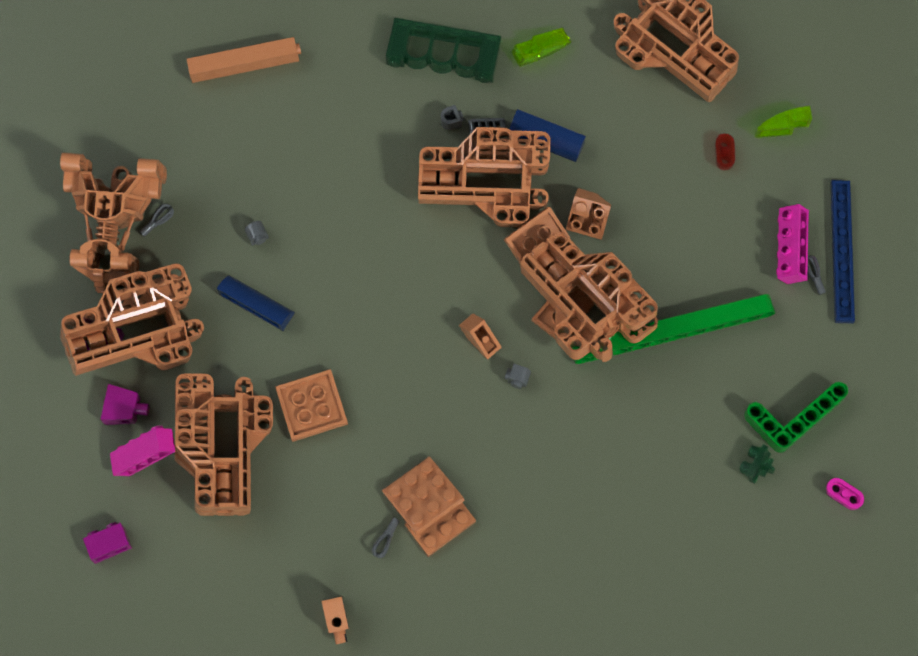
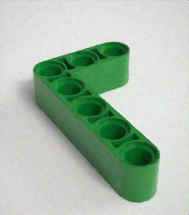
M835 382L784 427L758 402H753L747 407L744 417L774 451L783 453L844 400L848 394V387L843 382ZM833 390H839L842 396L835 395ZM819 402H825L828 408H822ZM750 410H756L759 416H752ZM805 414H811L814 420H808ZM769 424L772 427V431H767L763 425ZM791 427H798L800 433L793 432ZM777 439H784L786 445H780Z

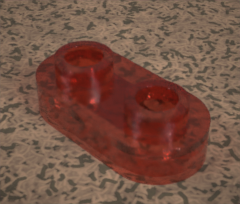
M726 133L720 134L715 141L716 165L721 170H729L735 163L734 139ZM722 160H726L728 163L724 164Z

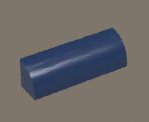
M517 109L509 129L511 131L546 132L550 136V152L574 162L577 161L586 138L582 134ZM520 136L518 139H528V138H527L526 136ZM543 136L537 138L547 142V139Z
M230 275L225 277L216 288L218 294L281 331H284L295 314L294 311Z

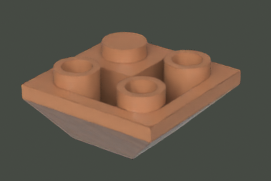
M578 188L574 196L566 230L602 240L611 204L597 193Z

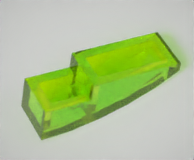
M559 28L534 35L529 41L515 44L511 53L518 66L522 67L561 50L569 45L571 40L565 30Z
M810 106L797 107L771 117L758 126L755 138L792 135L795 128L809 127L812 121Z

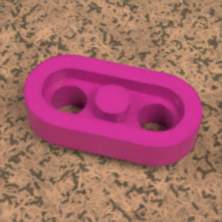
M833 478L827 483L826 493L828 496L846 508L857 510L863 505L864 496L862 492L844 480ZM832 487H837L839 492H834ZM850 498H854L856 503H851Z

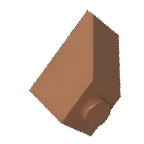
M471 314L459 325L467 339L486 359H489L502 348L485 320L481 317Z

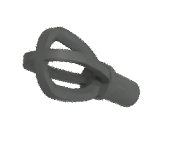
M166 203L159 206L154 212L152 219L149 220V223L139 232L145 237L154 227L156 228L157 225L168 221L174 214L173 208ZM169 208V211H168L163 217H161L159 220H157V218H158L166 209Z
M809 255L808 259L813 265L816 276L810 269L809 264L807 275L815 284L818 294L822 295L826 293V290L821 281L819 263L815 256Z
M392 518L387 529L374 543L372 554L375 557L383 558L386 555L391 538L394 535L393 533L400 522L398 519ZM387 536L386 545L383 551L378 554L376 549Z

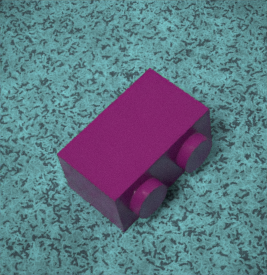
M121 522L111 523L106 526V529L92 531L87 534V537L83 538L90 559L95 564L132 549L125 527Z

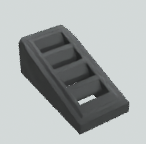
M505 119L468 120L469 133L471 134L477 127H490V125H493V127L497 128L496 124H500L501 128H506ZM482 135L480 138H490V137H489L488 135Z

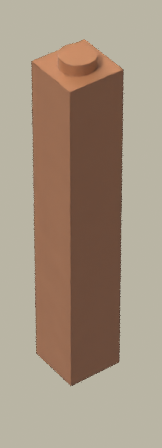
M294 37L188 58L187 64L192 83L298 62V54H301L299 43L296 44Z

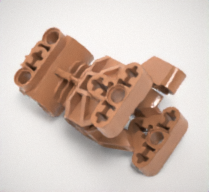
M62 153L60 166L64 171L63 190L64 192L72 193L77 205L76 209L85 216L88 242L80 246V249L71 250L70 266H73V268L93 281L97 293H104L110 279L139 271V260L132 254L124 252L130 235L129 231L134 221H142V215L148 205H150L151 199H160L162 184H165L167 179V169L160 160L139 158L137 162L138 175H132L126 167L118 166L113 170L111 188H109L101 179L94 178L92 162L86 159L83 154ZM121 172H126V177L122 180H119V174ZM88 217L94 218L99 224V227H96L98 233L95 234L98 237L97 239L93 240ZM128 227L127 231L124 232L120 245H117V241H119L117 235H120L118 229ZM105 250H109L111 253L109 270L99 269L100 259L105 257Z

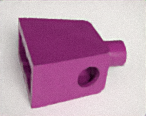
M108 384L101 421L104 425L135 424L138 415L148 416L150 405L140 403L141 397L138 393Z

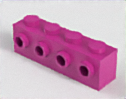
M800 204L779 208V233L777 234L778 268L776 274L777 278L786 284L807 281L809 210Z
M155 426L151 428V431L140 434V437L129 440L126 445L118 446L117 450L110 453L113 476H131L174 453L175 445L172 429Z

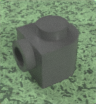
M456 105L442 110L441 125L444 129L454 130L462 127V121H464L461 110H457Z
M261 221L252 222L245 227V233L252 246L255 244L260 245L269 238Z
M513 364L512 369L508 368L504 379H507L512 387L521 389L527 386L531 371L523 366Z

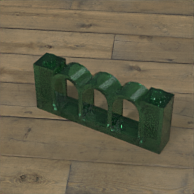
M394 18L386 52V64L394 68L404 67L406 64L412 69H423L429 65L434 72L439 74H446L454 69L455 73L460 77L471 78L475 76V80H479L482 83H493L501 47V36ZM411 36L430 39L428 51L424 56L414 58L408 54ZM436 40L455 43L451 59L446 62H439L432 57ZM461 44L480 47L479 57L474 65L463 66L457 61Z

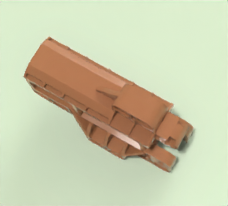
M638 0V7L642 12L637 19H632L625 13H619L615 16L614 29L621 36L615 45L616 54L634 70L664 67L707 102H712L715 96L721 92L737 73L739 55L732 47L714 34L712 5L705 0ZM697 8H703L704 11L700 12ZM655 20L689 46L681 57L647 31ZM621 46L628 47V49L625 51H622L619 48ZM635 57L642 58L640 62H635L633 59Z
M477 127L458 147H424L419 154V204L476 205L497 226L521 227L529 221L530 209L539 210L548 204L549 196L547 191L544 189H531V175L540 176L548 171L550 136L543 131H511L508 128ZM482 135H488L490 138H480V137H481ZM502 135H506L509 137V139L499 137ZM520 136H526L528 139H518V138H519ZM543 136L547 139V142L537 138ZM467 173L521 174V189L466 187ZM437 174H440V185H436ZM455 174H459V185H455ZM530 194H533L532 204H530ZM538 196H542V203L538 202ZM499 213L506 214L507 218L505 220H499L497 218V215ZM521 213L526 218L523 221H519L515 216Z
M557 232L546 239L545 243L542 242L531 250L530 254L524 255L520 263L521 273L556 310L555 339L557 344L570 358L579 360L591 352L596 359L607 362L613 355L612 343L608 338L612 337L617 331L630 343H638L657 328V303L632 278L631 271L613 252L585 255L566 234ZM614 266L615 268L609 269L607 267ZM578 289H581L606 317L594 324L569 296ZM634 292H639L642 297L639 299ZM647 305L653 306L654 311L651 312ZM654 320V324L652 326L645 325L649 321ZM631 331L637 332L638 336H631ZM561 333H567L566 336H560ZM574 346H579V347H580V348L577 349V350L572 349V347H574Z
M171 264L148 272L137 271L110 279L96 307L65 316L61 322L60 338L71 364L73 374L77 376L134 357L154 364L160 370H167L186 364L192 355L190 343L202 336L204 324L199 319H191L185 322L183 319L181 320L179 310L187 306L192 291L184 267L180 264ZM173 269H178L181 272V276L171 274L170 272ZM156 274L162 276L160 278L152 280V277ZM136 280H141V281H143V282L140 283V284H136V283H135ZM120 285L123 286V287H125V288L120 289V290H117V289H116V287H117V286H120ZM164 314L169 327L120 341L116 328ZM104 335H106V339H107V341H108V343H109V344H107V345H106V341H105ZM84 340H87V344H88V347H89V349H90V350H88V351H87L86 343H85ZM184 350L188 355L181 356L178 351ZM166 356L169 361L162 362L159 357Z
M185 373L179 375L176 379L175 461L195 477V511L201 516H244L250 514V454L272 430L273 403L268 396L253 395V385L248 377H240L236 381L234 397L226 394L214 397V381L209 374ZM182 379H188L190 381L179 384L180 380ZM242 385L246 387L245 393H242ZM264 403L268 406V409L261 410L258 405ZM214 412H237V458H214ZM265 422L269 427L261 429L258 424ZM195 434H207V436H195ZM206 501L208 504H201L200 502Z

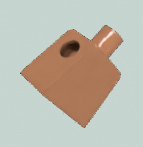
M343 597L322 601L328 633L334 634L336 644L348 642L345 630L349 629ZM339 617L341 621L339 627L334 625L333 619Z

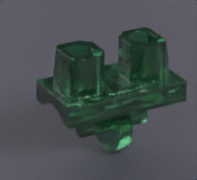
M764 444L762 447L752 445L748 456L754 459L753 463L743 461L739 467L740 472L748 477L749 482L754 484L759 475L765 477L767 473L773 474L775 468L772 466L774 460L769 458L771 455L768 451L769 447Z

